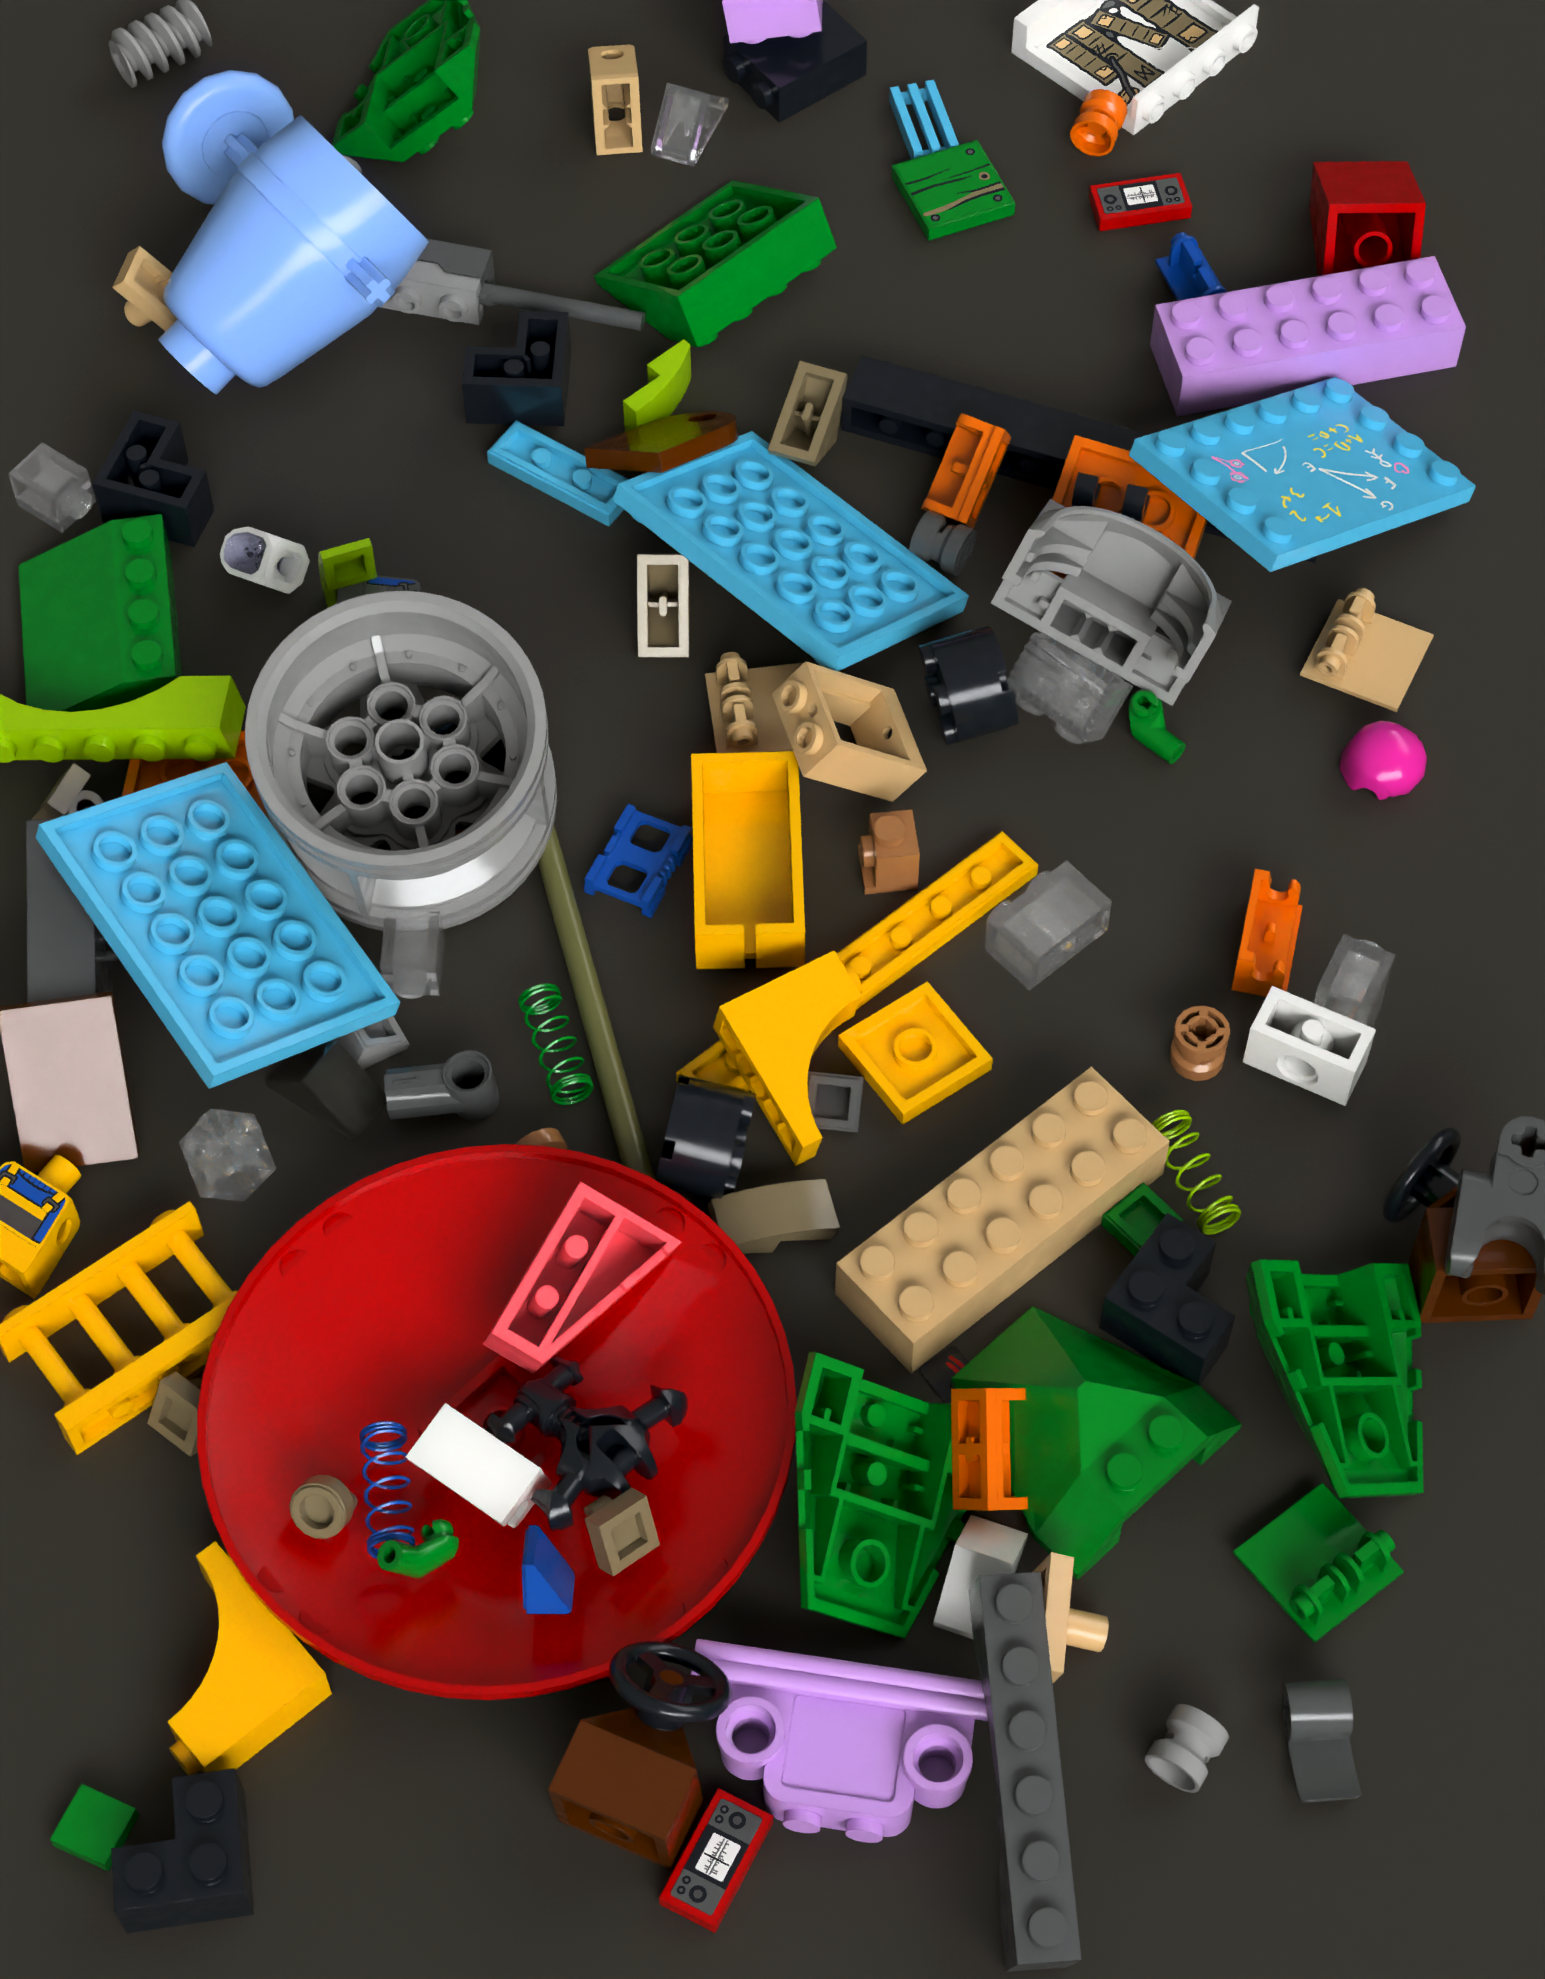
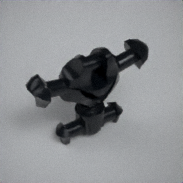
M555 1356L551 1359V1364L554 1368L547 1375L522 1384L517 1391V1396L513 1400L514 1405L500 1417L491 1413L486 1424L491 1428L495 1437L505 1444L516 1442L515 1435L529 1422L537 1427L547 1438L553 1436L560 1440L562 1445L556 1474L561 1479L553 1490L536 1489L531 1500L544 1512L552 1531L564 1530L574 1525L571 1505L582 1490L585 1494L594 1497L606 1495L614 1500L631 1488L625 1477L633 1469L647 1480L653 1479L658 1474L657 1465L649 1449L650 1432L648 1429L664 1419L672 1427L682 1423L688 1409V1398L684 1392L650 1385L652 1399L632 1412L623 1405L598 1409L577 1408V1402L573 1397L563 1393V1391L570 1385L575 1386L584 1379L580 1372L578 1361L565 1360Z

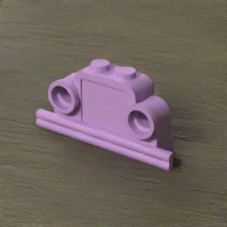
M703 1639L696 1640L695 1651L704 1655L721 1668L727 1676L732 1689L731 1702L727 1709L719 1715L716 1724V1739L722 1762L731 1774L740 1779L759 1780L763 1778L765 1807L774 1818L783 1821L785 1828L800 1833H817L820 1831V1827L845 1831V1835L850 1839L866 1843H877L882 1841L883 1837L896 1836L908 1827L912 1817L914 1800L925 1807L944 1808L952 1805L962 1796L972 1770L973 1754L971 1746L975 1719L988 1721L980 1680ZM691 1670V1675H699Z

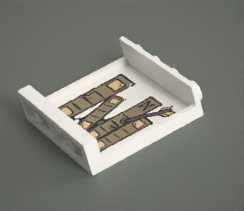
M1037 0L1014 18L1011 53L1082 101H1084L1085 96L1090 91L1097 89L1116 93L1127 105L1128 113L1122 128L1135 135L1149 123L1152 124L1158 121L1163 113L1177 101L1189 97L1195 87L1209 76L1217 75L1225 64L1236 55L1245 53L1252 47L1258 34L1256 25L1259 7L1253 4L1237 17L1212 0Z

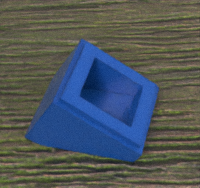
M529 1525V1530L525 1532L522 1558L523 1609H526V1614H568L572 1611L574 1572L541 1528L536 1525Z

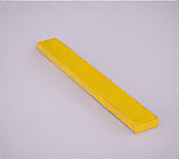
M1001 831L839 951L837 955L842 964H849L855 970L862 985V998L857 1010L1034 878L1038 873L1039 864ZM721 1040L676 1072V1081H678L679 1075L745 1089L746 1092L750 1091Z

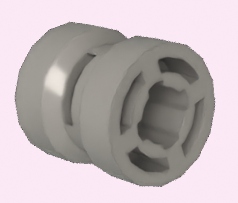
M1178 1704L1175 1705L1166 1721L1167 1733L1165 1738L1153 1742L1145 1756V1762L1152 1772L1163 1781L1180 1790L1195 1793L1200 1790L1208 1775L1205 1763H1208L1210 1758L1220 1755L1229 1739L1227 1730L1207 1713L1190 1705Z

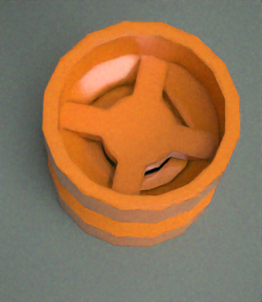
M1097 89L1090 91L1085 96L1079 110L1080 115L1076 117L1070 131V138L1074 146L1081 152L1099 157L1107 155L1112 151L1118 137V130L1121 129L1128 112L1127 105L1119 95L1109 90Z

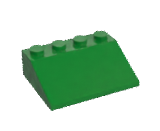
M731 180L594 275V278L601 288L627 308L645 312V322L669 340L676 342L685 340L693 347H702L713 342L717 338L718 332L732 322L748 317L753 312V307L767 297L783 292L787 288V283L798 275L817 268L822 262L821 259L835 250L837 246L819 197Z
M162 514L110 520L18 565L26 705L43 710L66 712L103 709L130 702L147 695L182 676L172 554Z

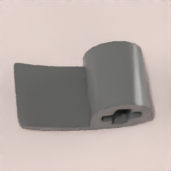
M1345 1678L1282 1683V1717L1298 1800L1302 1803L1359 1798L1362 1792L1349 1739L1353 1731V1708L1347 1680Z

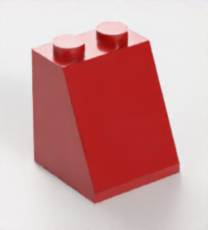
M1408 161L1313 162L1309 209L1318 276L1419 259L1421 257L1426 202Z

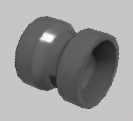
M929 510L922 516L916 526L909 551L924 562L934 560L936 563H939L942 571L958 576L964 570L972 555L977 539V531L962 523L956 526L949 525L943 515Z

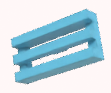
M934 80L925 81V88L918 89L916 83L907 84V91L901 92L899 86L890 87L889 102L911 159L959 145ZM925 101L929 105L944 147H941L924 105ZM908 104H912L921 131L928 145V150H922L906 107Z

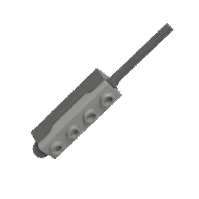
M427 239L429 243L403 281L394 289L396 292L381 307L408 314L414 313L480 325L486 307L494 305L530 311L568 312L569 318L642 331L645 324V312L496 285L492 250Z

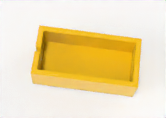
M794 751L691 754L696 969L745 968V959H756V968L801 967L805 965V914L799 765Z

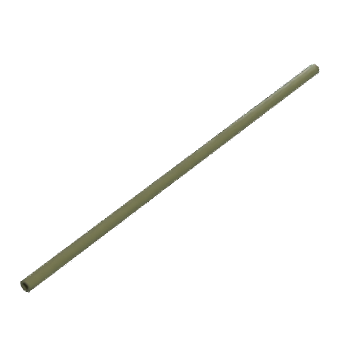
M553 825L550 839L538 862V866L621 1163L655 1180L556 828Z

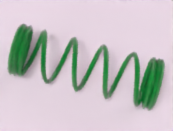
M550 983L536 984L521 993L518 1004L520 1010L526 1013L524 1017L525 1024L530 1029L535 1030L531 1039L534 1047L542 1051L539 1056V1065L544 1070L549 1071L546 1084L550 1089V1096L554 1103L560 1105L578 1103L587 1098L594 1088L589 1075L583 1073L570 1074L559 1079L553 1086L550 1084V1077L552 1073H565L576 1070L584 1063V1058L573 1056L564 1059L552 1069L546 1067L542 1059L545 1052H561L573 1047L577 1042V1038L574 1036H563L553 1040L545 1048L540 1047L535 1039L538 1031L550 1032L565 1027L569 1023L570 1017L558 1015L545 1020L537 1028L529 1023V1015L548 1013L562 1002L559 987ZM549 990L556 992L555 995L545 996L537 1000L531 1006L524 1005L525 1001L536 993ZM547 999H550L549 1001H547V1002H545V1003H543V1004L538 1005L539 1003H541V1002H543V1001H545V1000H547ZM560 1018L566 1019V1021L559 1026L541 1029L544 1025L553 1020ZM573 1039V1042L565 1047L548 1049L562 1040ZM580 1060V1063L574 1067L556 1070L559 1066L569 1061ZM587 1083L574 1090H560L570 1084ZM584 1090L583 1092L570 1097L556 1096V1093L570 1094Z

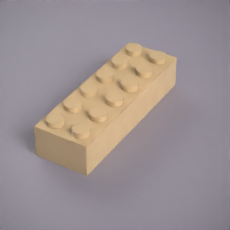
M1091 1066L836 1263L835 1295L912 1374L1099 1226L1102 1221V1215L1143 1182L1149 1186L1162 1176L1170 1141Z

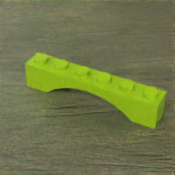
M180 676L160 689L130 702L103 709L76 712L43 710L17 703L0 694V763H9L13 760H43L55 763L62 760L109 762L113 759H143L145 761L157 762L163 759H194L197 761L235 758L246 706L231 676Z

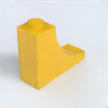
M835 950L719 1006L713 1025L714 1030L752 1093L756 1094V1101L795 1166L815 1157L823 1138L816 1126L808 1098L807 1082L810 1059L821 1042L834 1029L854 1017L862 998V985L857 973L849 964H842Z
M216 1541L196 1555L204 1579L213 1590L218 1605L219 1629L214 1656L208 1672L192 1698L178 1713L167 1721L176 1740V1743L170 1746L169 1750L188 1775L197 1774L199 1771L206 1773L233 1768L238 1769L332 1695L323 1669L293 1633L277 1620L250 1590L231 1559Z

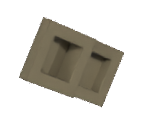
M826 1179L792 1181L750 1188L724 1195L721 1199H711L707 1205L711 1219L735 1242L743 1254L772 1253L780 1241L832 1239L840 1229Z

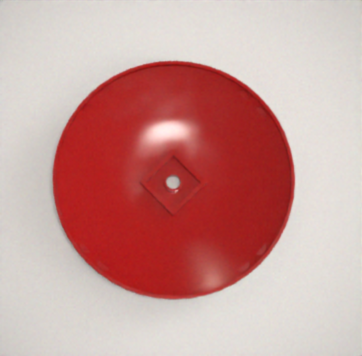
M498 1144L470 1146L431 1153L395 1164L374 1173L325 1200L297 1221L271 1246L246 1277L228 1306L214 1337L202 1377L197 1410V1451L201 1480L214 1525L231 1561L250 1590L270 1613L304 1643L335 1663L369 1679L411 1692L444 1698L473 1700L534 1697L572 1689L609 1676V1665L613 1656L629 1644L644 1641L672 1642L707 1614L736 1583L759 1550L777 1514L788 1482L796 1434L795 1409L797 1399L794 1367L786 1333L774 1302L755 1268L735 1242L708 1215L679 1193L653 1178L617 1162L579 1151L539 1145ZM580 1181L680 1240L682 1243L663 1262L555 1355L565 1360L578 1361L580 1372L584 1379L575 1386L570 1385L563 1391V1393L573 1397L577 1402V1408L598 1409L623 1405L632 1412L652 1399L650 1385L681 1391L687 1396V1414L681 1424L672 1427L664 1419L648 1429L650 1432L649 1449L657 1465L658 1474L653 1479L647 1480L633 1469L625 1477L631 1488L647 1496L660 1545L615 1576H611L598 1567L585 1518L588 1516L584 1513L583 1509L599 1497L585 1494L582 1490L571 1505L574 1525L564 1530L552 1531L546 1515L536 1504L532 1506L518 1526L512 1528L506 1524L503 1527L473 1504L411 1463L408 1459L396 1465H382L371 1462L366 1470L367 1476L371 1481L375 1482L384 1477L402 1475L408 1477L411 1482L401 1489H383L374 1486L368 1494L370 1503L377 1507L382 1503L393 1500H406L413 1505L409 1511L399 1514H386L375 1511L370 1518V1525L374 1530L378 1531L395 1525H408L414 1528L415 1532L411 1536L415 1538V1545L423 1543L420 1533L423 1526L426 1524L433 1527L432 1520L445 1519L451 1522L454 1536L459 1538V1548L455 1557L422 1578H413L383 1570L379 1566L377 1559L367 1552L366 1541L373 1533L366 1527L365 1519L367 1514L373 1509L364 1502L363 1497L365 1490L371 1484L362 1475V1469L369 1459L361 1453L359 1436L361 1430L367 1425L379 1421H394L402 1424L407 1429L408 1440L402 1447L392 1451H403L408 1454L445 1403L484 1430H487L489 1426L486 1423L491 1413L500 1417L514 1405L513 1400L517 1396V1391L522 1384L529 1380H536L538 1377L543 1378L554 1368L550 1359L536 1373L532 1374L486 1347L483 1343L568 1198ZM529 1422L515 1435L516 1442H510L506 1445L540 1467L552 1482L547 1490H553L561 1479L556 1474V1469L560 1461L562 1445L557 1437L547 1438L537 1427ZM387 1432L379 1433L368 1440L387 1442L395 1440L401 1435ZM365 1448V1452L372 1458L384 1453ZM388 1455L378 1458V1460L396 1461L405 1457L403 1455ZM315 1475H329L339 1479L358 1499V1504L353 1511L351 1520L337 1535L328 1539H315L304 1534L295 1525L290 1514L289 1504L292 1494L306 1479ZM388 1480L379 1484L400 1485L406 1483V1480ZM395 1504L383 1507L382 1509L398 1510L407 1508L408 1505ZM529 1525H536L541 1528L574 1572L572 1611L568 1614H526V1609H523L522 1558L525 1532L529 1530ZM397 1529V1530L388 1531V1532L399 1531V1532H405V1533L410 1532V1530H408V1529ZM394 1540V1541L402 1542V1543H405V1544H410L409 1542H406V1541ZM386 1541L377 1543L373 1547L379 1549L381 1545Z

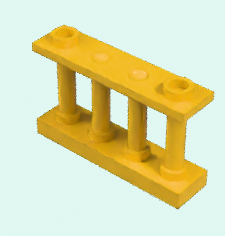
M190 1201L176 1210L163 1212L152 1221L149 1228L35 1302L13 1309L0 1324V1348L8 1362L10 1363L27 1351L64 1401L63 1408L54 1415L65 1440L76 1455H79L152 1406L160 1380L177 1371L189 1381L205 1369L214 1337L228 1306L238 1291H232L194 1243L204 1236L196 1208ZM173 1255L176 1256L213 1304L212 1310L191 1324H183L146 1275L147 1272ZM124 1287L129 1290L164 1336L162 1343L142 1356H134L97 1307L98 1304ZM75 1319L78 1320L115 1370L111 1377L93 1389H84L47 1339Z

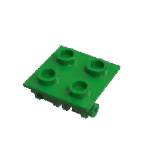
M1323 1483L1233 1551L1236 1558L1313 1643H1316L1404 1573V1570L1390 1555L1396 1548L1390 1535L1382 1529L1378 1530L1375 1534L1367 1531Z

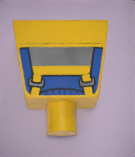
M55 1155L38 1175H35L15 1161L5 1162L0 1166V1277L34 1299L41 1292L77 1233L81 1223L74 1202L67 1195L68 1191L81 1178V1173L70 1161L60 1155Z

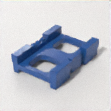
M627 804L614 827V834L604 849V856L598 854L585 877L584 892L594 896L596 891L642 908V915L652 918L665 895V886H667V880L672 877L671 872L676 870V866L681 867L693 845L691 827L686 825L682 827L639 812L636 810V806ZM649 825L670 835L661 851L651 852L631 843L633 836L640 826ZM625 865L647 875L637 892L629 893L607 883L617 866Z

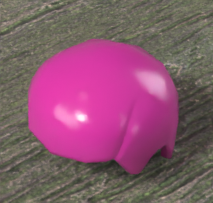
M1376 721L1362 727L1342 750L1339 769L1347 785L1352 790L1356 791L1360 788H1366L1373 791L1379 800H1383L1389 796L1395 797L1408 794L1422 780L1425 775L1427 755L1422 741L1418 739L1416 734L1394 722Z

